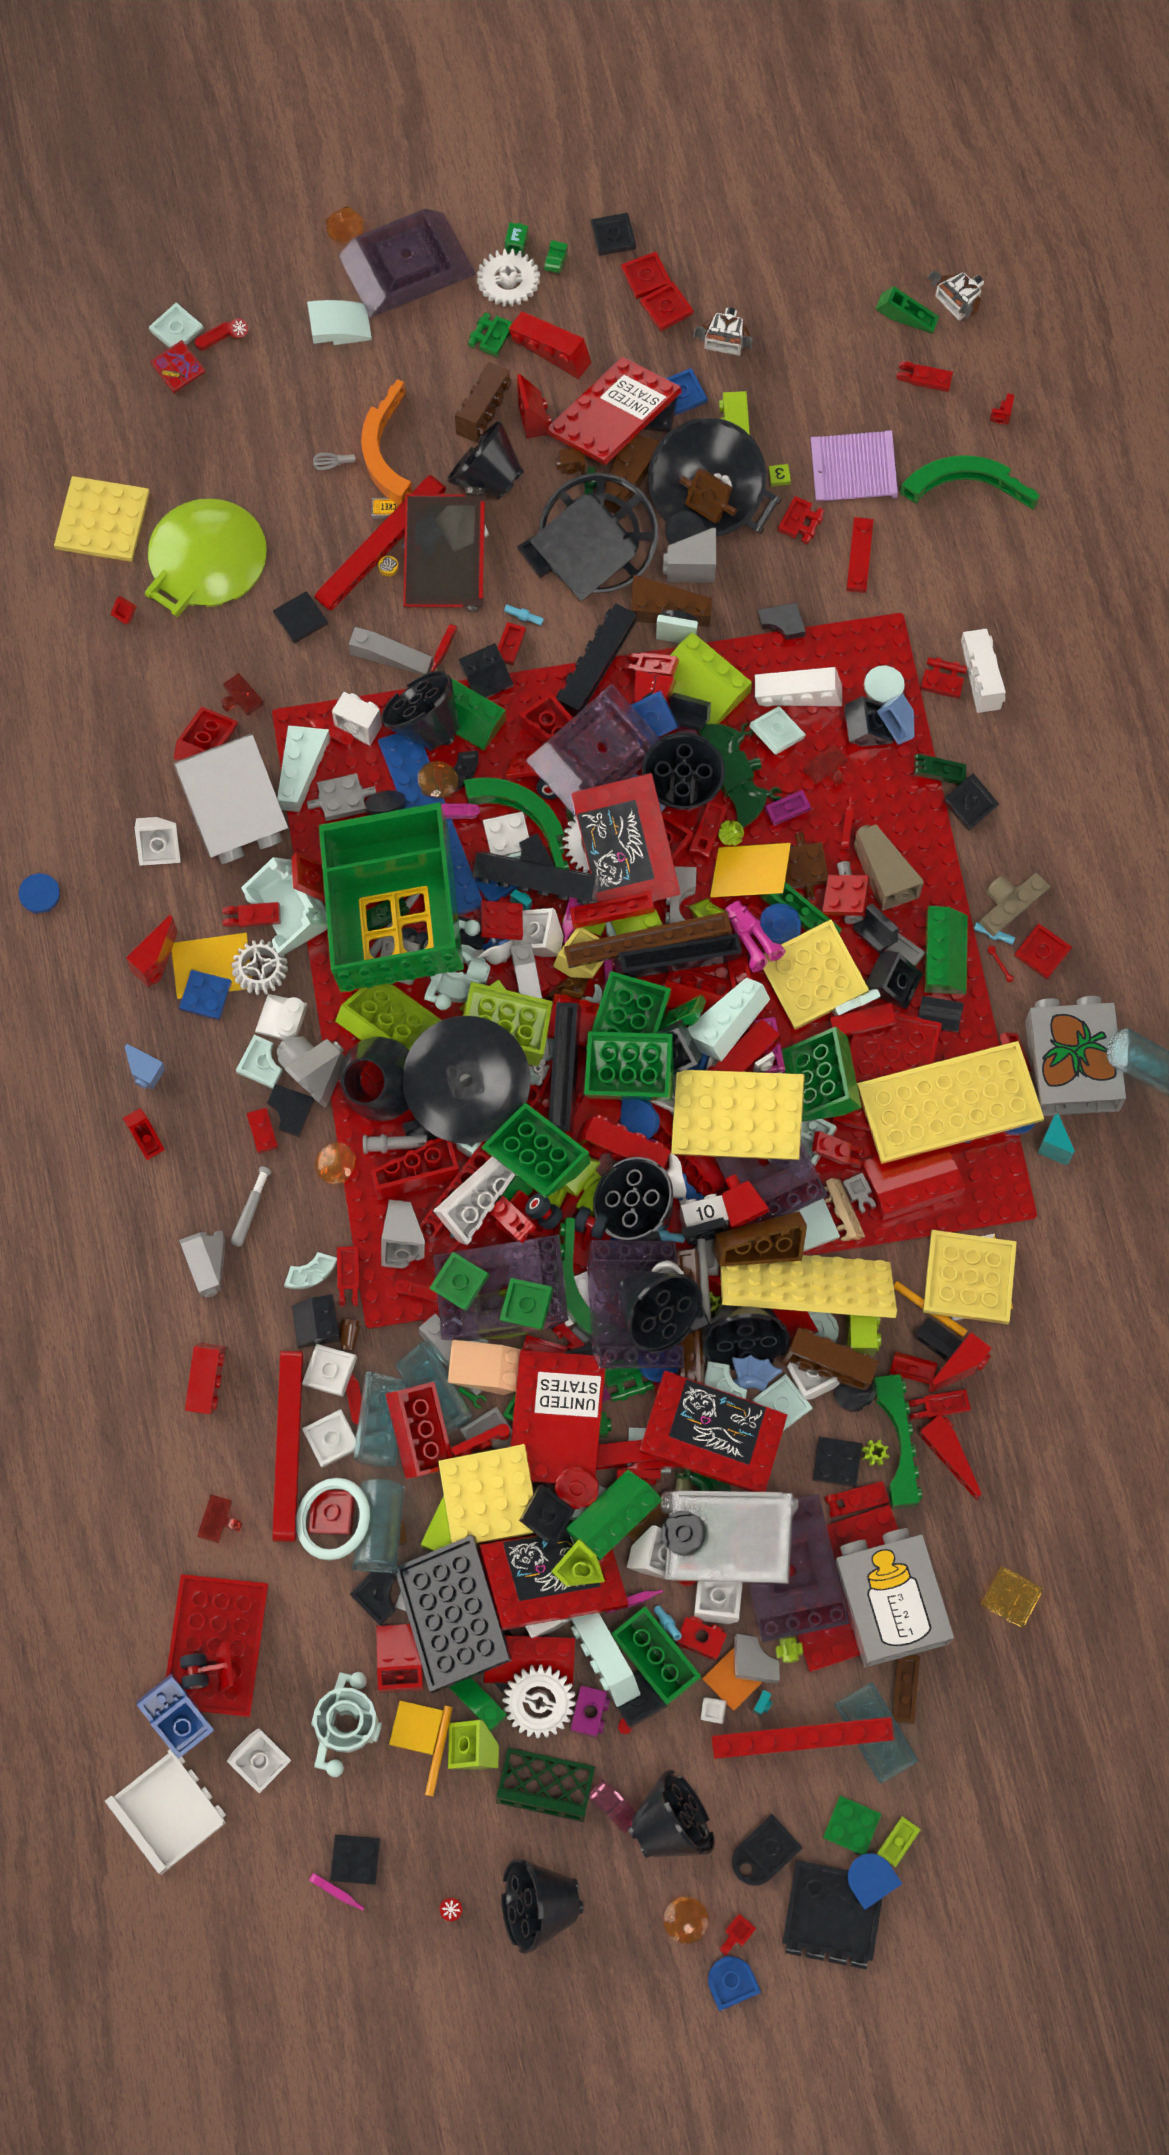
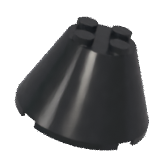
M500 421L495 422L481 435L478 445L475 448L471 446L448 476L447 481L450 484L482 493L498 500L505 492L508 493L514 486L513 481L517 480L524 473V470L520 466L504 426Z
M434 671L416 678L407 684L409 687L401 695L396 693L385 706L381 716L385 727L426 747L429 751L443 744L445 746L451 744L455 739L453 736L460 728L452 678L444 671Z
M678 732L662 737L660 741L649 748L643 761L642 775L652 773L658 800L661 804L680 810L694 809L705 805L718 794L724 781L725 765L721 753L709 743L708 739L694 733Z
M643 1157L627 1158L613 1165L614 1168L600 1179L593 1199L595 1218H597L599 1213L609 1216L604 1231L618 1240L635 1241L666 1230L670 1226L673 1216V1186L665 1169L655 1161Z
M642 1269L627 1279H623L619 1284V1301L628 1335L632 1343L640 1350L660 1353L675 1347L692 1331L690 1328L696 1317L699 1318L702 1309L701 1289L687 1275L653 1272Z
M722 1300L703 1340L706 1357L711 1362L715 1363L716 1361L720 1364L729 1365V1370H735L732 1361L733 1357L745 1358L752 1355L759 1360L769 1359V1362L772 1364L776 1357L780 1354L783 1356L790 1345V1335L787 1327L771 1308L722 1305Z
M667 1770L661 1774L632 1816V1825L628 1827L630 1835L638 1840L641 1845V1851L646 1858L650 1856L707 1855L714 1850L713 1831L709 1833L706 1823L710 1820L708 1814L691 1785L683 1776L676 1777L673 1774L675 1773L674 1770Z
M514 1859L507 1865L503 1876V1882H506V1892L501 1894L505 1928L513 1946L518 1945L520 1953H531L574 1924L579 1914L583 1913L584 1906L583 1902L579 1900L578 1881L576 1878L567 1877L524 1859Z

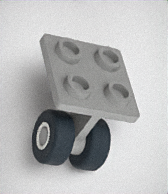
M410 927L402 929L403 946L407 952L423 950L427 947L428 933H418L417 930ZM393 936L384 937L380 957L392 955L395 948ZM403 980L399 982L412 985L414 980Z

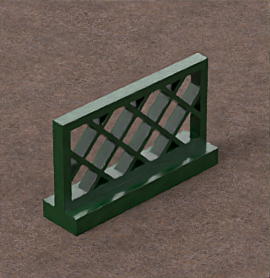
M508 1748L497 1791L496 1803L584 1822L595 1766ZM511 1755L520 1756L524 1764L514 1770L510 1764ZM536 1760L542 1761L546 1766V1769L538 1774L530 1766ZM561 1765L566 1768L568 1773L558 1779L552 1769ZM527 1767L533 1777L522 1782L517 1772ZM579 1770L589 1771L588 1779L580 1784L574 1773ZM549 1771L555 1782L544 1787L539 1777ZM514 1775L520 1785L514 1789L505 1788V1780ZM571 1776L577 1786L566 1792L560 1782ZM534 1780L537 1781L542 1789L536 1794L529 1793L525 1787ZM556 1785L559 1786L564 1794L557 1799L551 1798L547 1792ZM585 1785H587L586 1791H584V1789L582 1788ZM580 1790L584 1796L583 1804L573 1803L569 1795Z

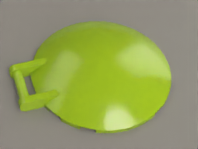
M198 499L174 508L160 520L149 541L148 562L155 580L146 589L145 596L149 599L153 598L168 608L171 614L176 617L180 616L188 605L194 606L196 604L213 607L223 605L224 602L232 599L236 600L243 596L255 585L265 567L267 545L259 523L244 508L220 499ZM162 590L178 602L174 604L158 593V591Z

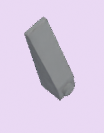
M357 627L354 628L349 642L350 655L420 675L428 673L433 659L429 655L380 634Z
M532 944L511 947V957L519 993L542 999Z
M434 1314L419 1327V1335L449 1367L452 1340L458 1339L442 1320ZM469 1388L475 1396L482 1392V1390Z

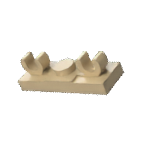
M835 1178L827 1180L826 1184L828 1187L821 1188L820 1192H830V1197L824 1201L825 1203L834 1202V1211L844 1223V1225L837 1227V1231L846 1230V1236L842 1237L841 1240L849 1241L851 1239L860 1240L864 1238L865 1235L841 1180Z

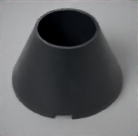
M372 1037L360 1041L346 1054L340 1068V1088L347 1104L360 1116L374 1121H386L397 1118L410 1109L403 1090V1069L410 1051L405 1045L392 1038ZM369 1061L375 1063L384 1075V1089L377 1099L370 1097L364 1091L361 1084V1072Z

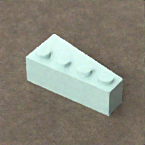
M288 725L277 797L281 810L300 812L311 781L316 775L318 765L322 761L324 751L330 742L328 729Z
M746 977L705 1012L697 1023L687 1028L698 1050L705 1055L722 1061L770 998L763 984Z
M595 1613L571 1618L574 1625L571 1627L575 1638L581 1639L582 1644L580 1646L585 1656H590L592 1660L590 1664L595 1674L599 1673L601 1676L599 1680L604 1690L609 1691L616 1707L641 1695L630 1667L600 1614Z

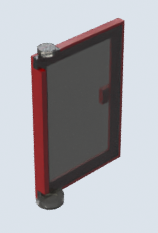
M468 487L465 489V495L406 494L403 607L467 608L468 612H479V608H483L484 488Z

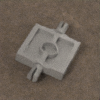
M357 774L317 782L319 799L307 801L309 810L321 807L326 821L365 813V797L376 794L375 786L363 789L359 784Z

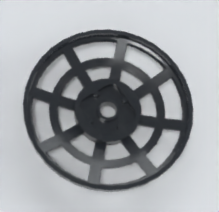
M589 473L566 482L550 497L540 519L539 532L546 527L550 510L559 497L569 507L576 500L573 501L566 493L567 490L580 483L597 480V490L594 494L602 502L597 509L599 510L604 506V500L614 502L621 507L613 515L615 518L610 522V525L616 521L619 522L626 514H628L632 521L634 532H627V535L622 539L626 540L631 536L638 546L640 540H651L648 556L638 570L630 561L622 567L631 575L630 578L617 585L599 587L593 592L609 593L630 585L633 582L634 575L641 576L647 569L657 547L658 523L650 501L634 484L613 474ZM605 481L622 485L635 495L625 503L614 495L604 493ZM640 501L645 506L649 515L652 532H640L637 517L632 510ZM548 564L553 573L558 578H560L559 575L554 571V569Z

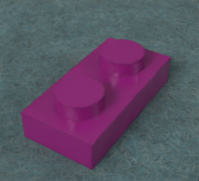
M801 790L766 805L765 810L773 826L810 811L811 806Z

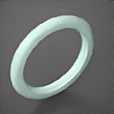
M344 1478L326 1479L312 1487L303 1497L296 1515V1531L303 1548L310 1555L322 1560L340 1559L350 1554L362 1542L369 1527L370 1507L367 1497L357 1484ZM335 1488L343 1489L353 1495L360 1509L359 1525L353 1537L345 1545L336 1549H323L313 1543L308 1536L306 1529L307 1513L312 1502L322 1492Z

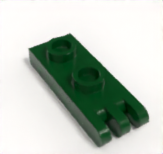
M922 754L914 755V760L916 761L914 767L917 768L914 770V774L916 776L960 785L966 779V764Z
M403 897L400 898V915L405 916L410 912V909L405 900H403ZM389 900L366 911L368 931L378 930L392 922L391 902Z

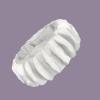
M262 939L260 944H256V941L253 940L252 946L245 943V950L239 948L238 953L240 955H234L236 962L232 963V968H234L232 974L236 977V983H241V989L247 988L248 993L255 989L256 995L260 994V990H263L264 994L267 995V989L269 988L275 991L274 985L281 986L282 982L280 979H286V974L284 973L288 971V967L285 966L288 962L286 958H283L285 954H278L270 941L266 945ZM260 954L268 955L273 959L262 958ZM254 956L253 961L244 966L247 960ZM258 960L260 961V965H262V974H260V971L258 969ZM275 969L274 973L266 978V975ZM246 975L257 976L259 980L250 979Z

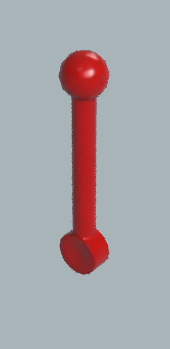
M989 946L987 952L995 958L1006 976V981L1012 982L1014 977L1009 974L996 954V948Z

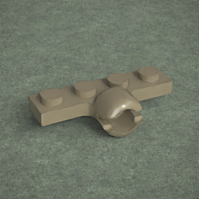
M1037 872L1019 887L1013 886L1004 876L998 877L990 884L986 891L996 902L997 906L985 915L979 923L994 937L1045 894L1051 886Z

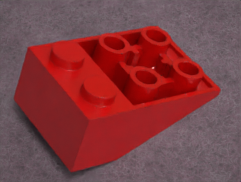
M411 1625L376 1626L377 1683L379 1693L424 1691L423 1667Z

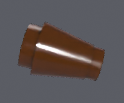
M342 1319V1324H339L341 1350L354 1351L361 1326H359L358 1320Z

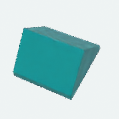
M1055 1114L1038 1154L1067 1165L1070 1163L1075 1150L1059 1114Z

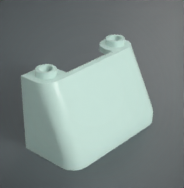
M273 857L241 887L246 900L251 904L280 903L281 924L272 925L277 933L272 939V943L278 954H287L328 929L326 907L323 902L293 888L292 860Z

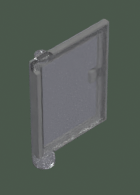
M664 1491L661 1501L664 1514H669L670 1516L678 1511H689L703 1521L706 1530L705 1540L695 1553L678 1555L667 1548L665 1579L675 1581L789 1583L792 1513L798 1509L797 1498H793L794 1494L782 1492Z

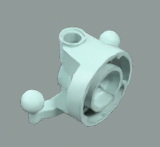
M459 920L460 930L463 928L469 936H475L480 932L481 927L476 920H469L467 922ZM461 945L463 963H466L468 966L467 974L463 972H447L430 977L431 982L424 999L434 1002L440 1010L448 1009L451 1002H466L471 982L487 984L490 965L486 963L484 957L475 958L473 952L476 949L469 945Z
M340 1672L335 1689L319 1700L314 1711L312 1726L320 1742L314 1767L326 1770L331 1777L340 1776L344 1771V1766L337 1759L325 1762L328 1748L336 1752L350 1753L361 1749L368 1742H377L382 1722H379L369 1698L364 1693L358 1691L367 1684V1677L362 1672H355L352 1675ZM346 1682H349L352 1688H345ZM336 1714L340 1716L351 1715L356 1720L360 1719L357 1729L354 1732L352 1730L348 1733H343L336 1726L333 1727Z

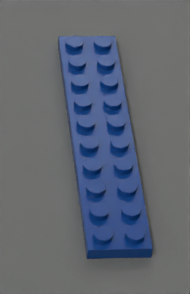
M398 733L378 739L396 791L405 795V809L438 802L446 804L424 746ZM446 819L449 826L457 909L460 916L480 909L482 897L475 879L472 877V871L452 819Z

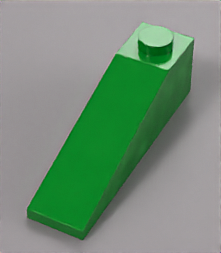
M786 882L783 893L761 894L760 896L770 906L774 904H787L793 907L800 916L801 927L806 931L831 920ZM833 922L838 933H840L842 929Z

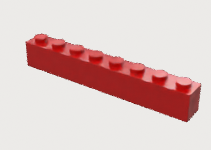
M892 1717L712 1736L714 1759L895 1741Z

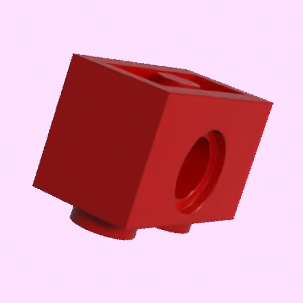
M691 1616V1618L686 1617L680 1630L682 1636L679 1640H676V1645L717 1661L727 1636L724 1633V1629L714 1624L711 1627L703 1624L704 1621L695 1616ZM704 1632L708 1635V1640L701 1643L696 1639V1634Z

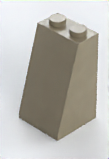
M877 825L861 827L856 833L854 849L865 875L870 877V886L880 910L883 911L918 899L924 883L922 878Z

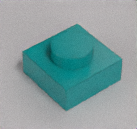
M515 889L510 895L511 903L522 904L523 910H531L532 899L528 894Z
M763 1690L753 1710L754 1714L761 1717L763 1712L768 1713L773 1701L769 1700L771 1693Z

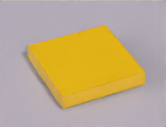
M399 1701L389 1745L433 1755L443 1710Z

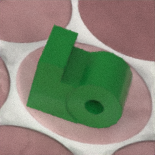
M551 240L544 266L545 271L561 273L568 255V244Z

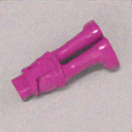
M736 901L726 907L725 910L729 914L728 918L732 923L735 934H738V938H740L750 953L749 967L752 972L762 970L767 965L768 960L750 935L754 934L770 961L779 960L785 954L786 950L784 947L769 939L760 926L761 922L759 919H756L746 906H742L740 901Z

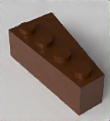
M491 362L487 363L478 377V386L473 385L470 390L469 400L465 398L462 402L463 407L461 411L457 410L455 413L456 435L478 443L481 435L487 430L488 422L492 421L495 416L496 406L501 405L505 389L508 390L511 385L510 370Z
M636 435L617 454L610 474L626 479L637 488L640 487L649 471L651 458L660 441ZM610 481L607 482L604 493L614 495L625 503L634 496L627 488ZM604 500V506L609 512L616 514L621 509L616 503Z
M633 576L631 611L637 613L636 622L657 623L658 615L661 612L680 610L695 616L698 620V626L710 627L712 598L640 576Z
M800 1211L721 1232L715 1234L713 1254L720 1267L802 1261L807 1224Z
M798 1328L790 1339V1345L783 1356L781 1364L788 1366L789 1363L799 1365L798 1370L804 1372L814 1370L817 1371L820 1377L826 1379L837 1377L839 1383L866 1391L871 1385L879 1361L874 1360L871 1355L857 1353L849 1346L838 1345L828 1337L814 1335L809 1329Z

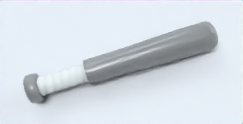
M261 1166L258 1170L260 1173L254 1190L250 1192L231 1238V1244L236 1247H241L244 1243L262 1195L261 1190L267 1176L271 1175L272 1171L269 1168Z

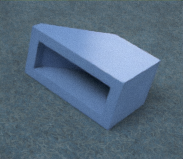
M904 694L888 700L877 710L898 745L914 737V710Z
M126 1044L125 1051L135 1084L143 1089L148 1087L153 1090L165 1071L163 1062Z

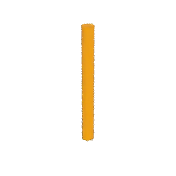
M896 1281L894 1289L923 1309L924 1299ZM930 1314L961 1337H964L968 1331L948 1316Z
M444 1706L425 1791L426 1796L434 1797L453 1709L450 1706Z

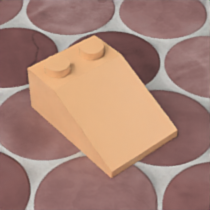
M452 1340L448 1383L500 1395L514 1393L517 1387L521 1349L497 1344Z

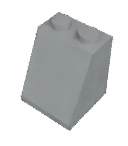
M711 528L668 546V553H664L663 575H667V582H715L716 528Z

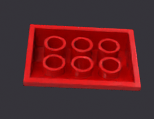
M947 1147L881 1164L879 1156L862 1161V1166L882 1221L961 1196L965 1190L959 1170Z

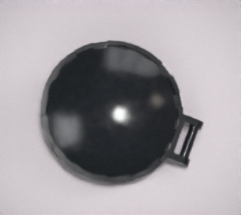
M698 418L687 421L672 429L660 441L650 461L648 471L649 492L656 509L663 519L668 522L674 514L681 511H689L696 514L702 520L705 531L716 528V537L729 534L744 524L762 534L765 523L776 505H779L782 500L766 490V465L762 452L755 440L744 429L724 419ZM703 468L712 475L718 473L721 476L727 475L733 487L728 504L737 509L736 514L731 516L724 511L720 522L714 523L685 505L688 488L679 483L680 478L685 476L692 481L697 470ZM766 497L770 501L757 523L751 521Z

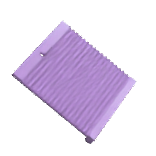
M892 430L877 433L811 437L816 502L881 496L898 497Z

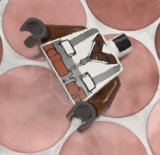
M934 270L929 274L927 279L932 280L931 285L933 287L938 285L935 297L959 321L964 316L968 319L970 315L977 314L981 303L980 287L984 285L981 276L976 275L972 279L965 273L943 276Z
M731 307L726 308L725 314L717 313L713 319H709L703 326L695 327L693 338L700 337L701 341H704L705 337L704 349L740 356L743 347L752 349L753 343L747 327L742 325L743 319L736 317L737 310Z

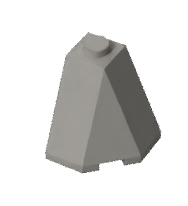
M326 1039L289 1064L285 1070L308 1093L312 1094L311 1096L318 1103L326 1107L339 1079L340 1068L345 1058L342 1054L344 1049L336 1041L332 1044Z
M389 1200L381 1240V1266L403 1269L409 1266V1262L424 1258L425 1240L411 1202Z
M215 1231L212 1236L206 1232H200L179 1240L200 1296H205L206 1298L215 1296L222 1287L226 1244L223 1232Z

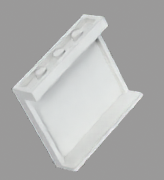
M168 1750V1754L117 1795L110 1796L105 1800L106 1804L160 1875L226 1824L223 1819L226 1816L219 1805L213 1806L210 1802V1799L213 1798L205 1787L201 1789L196 1782L199 1778L192 1769L187 1771L183 1766L186 1762L181 1756L178 1759L171 1750Z

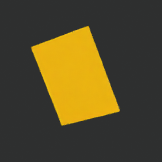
M791 843L718 848L710 897L783 893Z
M247 933L175 942L172 947L177 999L183 997L191 970L230 979L232 984L229 992L245 990L241 989V983L237 984L235 981L236 977L232 974L234 970L232 963L236 962L234 955H240L238 953L239 948L245 950L244 945L245 943L248 944ZM250 958L247 960L244 966H246L247 963H250Z

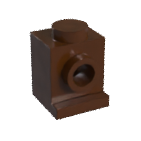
M574 448L559 450V458H556L557 470H561V474H574L581 471V475H584V454Z

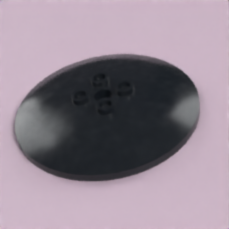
M477 1016L451 1017L434 1024L415 1041L404 1064L403 1090L410 1111L426 1130L441 1139L454 1143L472 1144L489 1140L527 1102L530 1092L531 1077L529 1063L519 1042L501 1025ZM463 1074L471 1076L472 1082L469 1086H463L460 1083V1077Z

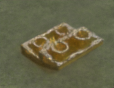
M1001 1566L981 1605L1001 1615L1003 1619L1023 1628L1043 1588Z

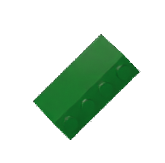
M452 678L460 724L456 735L485 751L506 721V710Z
M928 906L924 984V992L966 994L968 915L950 907Z
M627 1470L565 1530L576 1542L581 1539L596 1554L599 1561L662 1501V1498L647 1482Z
M643 1607L611 1634L666 1705L684 1694L702 1679V1676L646 1607Z

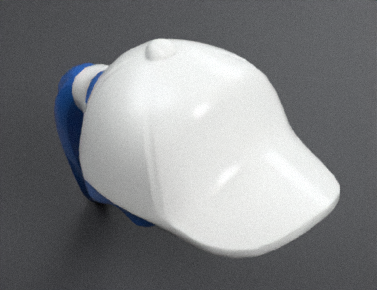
M490 938L487 944L482 945L481 950L473 952V956L475 958L484 957L488 962L495 965L506 962L511 956V947H513L514 940Z
M670 1153L669 1168L666 1172L672 1182L673 1198H677L681 1205L691 1199H696V1201L703 1200L705 1196L701 1193H696L695 1188L687 1182L686 1175L682 1173L679 1159Z

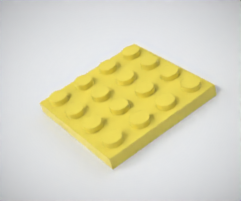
M72 476L54 543L55 549L132 562L150 494L149 489Z
M832 920L781 944L786 952L779 960L772 962L764 953L768 963L763 968V971L795 1030L832 1012L835 1007L857 998L859 995L867 994L869 991Z
M932 1230L923 1313L1009 1324L1017 1242Z
M525 1444L438 1461L452 1543L470 1535L476 1536L477 1543L479 1544L534 1533L519 1521L534 1494Z

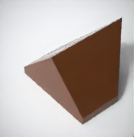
M568 976L566 980L544 998L553 1001L554 994L582 1000L585 998L589 978Z

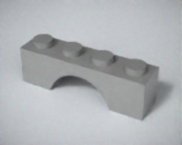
M675 867L681 895L666 898V905H670V912H666L665 924L685 920L680 914L679 906L684 899L695 894L696 867Z

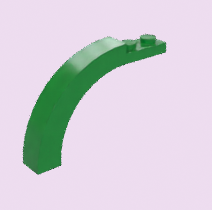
M966 455L946 457L924 465L904 481L900 491L902 496L917 504L927 492L941 484L955 480H975L1000 489L1032 510L1037 506L1040 497L1033 488H1028L1017 478L1010 477L1011 468L984 457Z
M472 778L464 780V788L469 804H500L523 812L543 832L554 865L569 869L567 860L563 861L561 855L564 854L562 845L564 833L561 824L543 799L526 787L503 779Z
M565 1218L559 1226L562 1244H559L558 1257L562 1258L553 1262L554 1284L564 1310L573 1323L590 1338L611 1349L631 1353L637 1352L638 1348L630 1340L627 1329L610 1324L600 1318L589 1308L580 1295L573 1272L575 1218Z

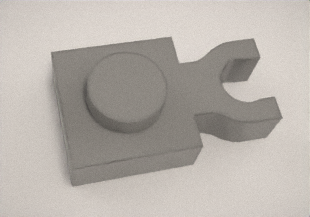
M863 1173L843 1181V1186L851 1201H858V1209L861 1214L865 1213V1208L863 1207L865 1203H868L871 1209L876 1208L874 1200L868 1197L872 1191Z

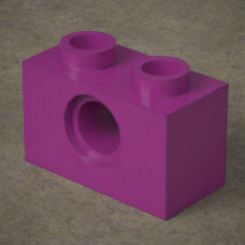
M585 1686L580 1687L571 1733L596 1739L598 1733H603L605 1720H601L603 1711H608L610 1698H606V1691ZM588 1707H594L597 1710L596 1717H586L585 1710Z

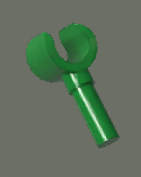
M460 1387L458 1390L473 1401V1406L476 1409L482 1408L476 1404L477 1399H481L485 1403L487 1401L484 1396H475L463 1387Z

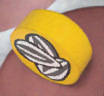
M384 556L378 563L379 571L383 576L391 577L398 572V561L393 556Z

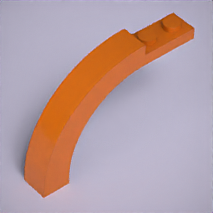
M397 379L394 385L389 387L387 396L379 403L378 409L371 406L363 424L361 443L366 468L372 481L387 498L400 505L406 499V494L413 492L411 481L395 473L386 464L380 453V441L384 428L406 394L404 382Z

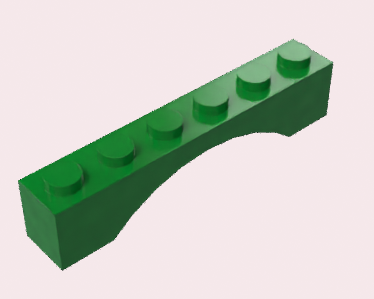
M901 1374L875 1377L874 1381L877 1386L876 1403L892 1421L897 1432L900 1448L898 1469L888 1488L891 1509L917 1507L920 1503L919 1500H922L921 1487H917L916 1479L919 1478L918 1466H914L913 1457H916L915 1445L911 1444L910 1436H913L912 1424L907 1421V1415L910 1414L909 1403L904 1401V1393L907 1392L906 1382L901 1380Z

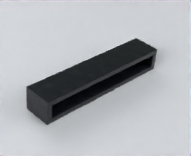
M616 603L612 609L609 608L607 610L604 623L598 625L595 631V638L593 641L590 640L585 648L586 653L583 657H579L574 673L571 672L568 675L565 688H561L556 696V699L570 715L578 719L636 624L637 613Z
M484 851L476 853L472 877H477L479 882L490 883V881H496L498 886L510 887V885L518 886V890L527 892L530 889L538 890L537 894L549 896L550 893L558 894L557 898L569 900L570 897L577 898V902L589 904L590 901L596 900L600 881L599 875Z
M736 933L620 952L613 962L616 973L637 978L727 963L728 961L738 959L742 954L738 934Z
M556 1002L549 1121L563 1132H573L581 1005L578 1003Z

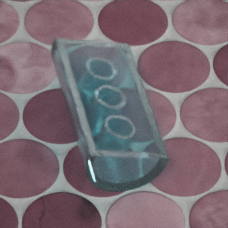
M1129 1028L1117 1032L1110 1040L1107 1048L1109 1063L1155 1090L1169 1095V1051Z
M429 1341L421 1342L395 1364L408 1388L435 1381L447 1435L465 1425L473 1417L455 1384L448 1383L449 1374Z
M374 1372L365 1373L354 1461L378 1467L396 1466L398 1445L385 1393L405 1389L407 1381Z
M384 1479L367 1480L361 1484V1489L366 1495L370 1507V1522L364 1539L353 1552L352 1570L396 1573L405 1490L401 1484ZM358 1507V1516H357L356 1530H357V1527H358V1525H359V1520H360V1509H359V1507Z
M873 1682L834 1704L844 1722L886 1717L893 1718L895 1741L858 1745L880 1784L919 1762Z

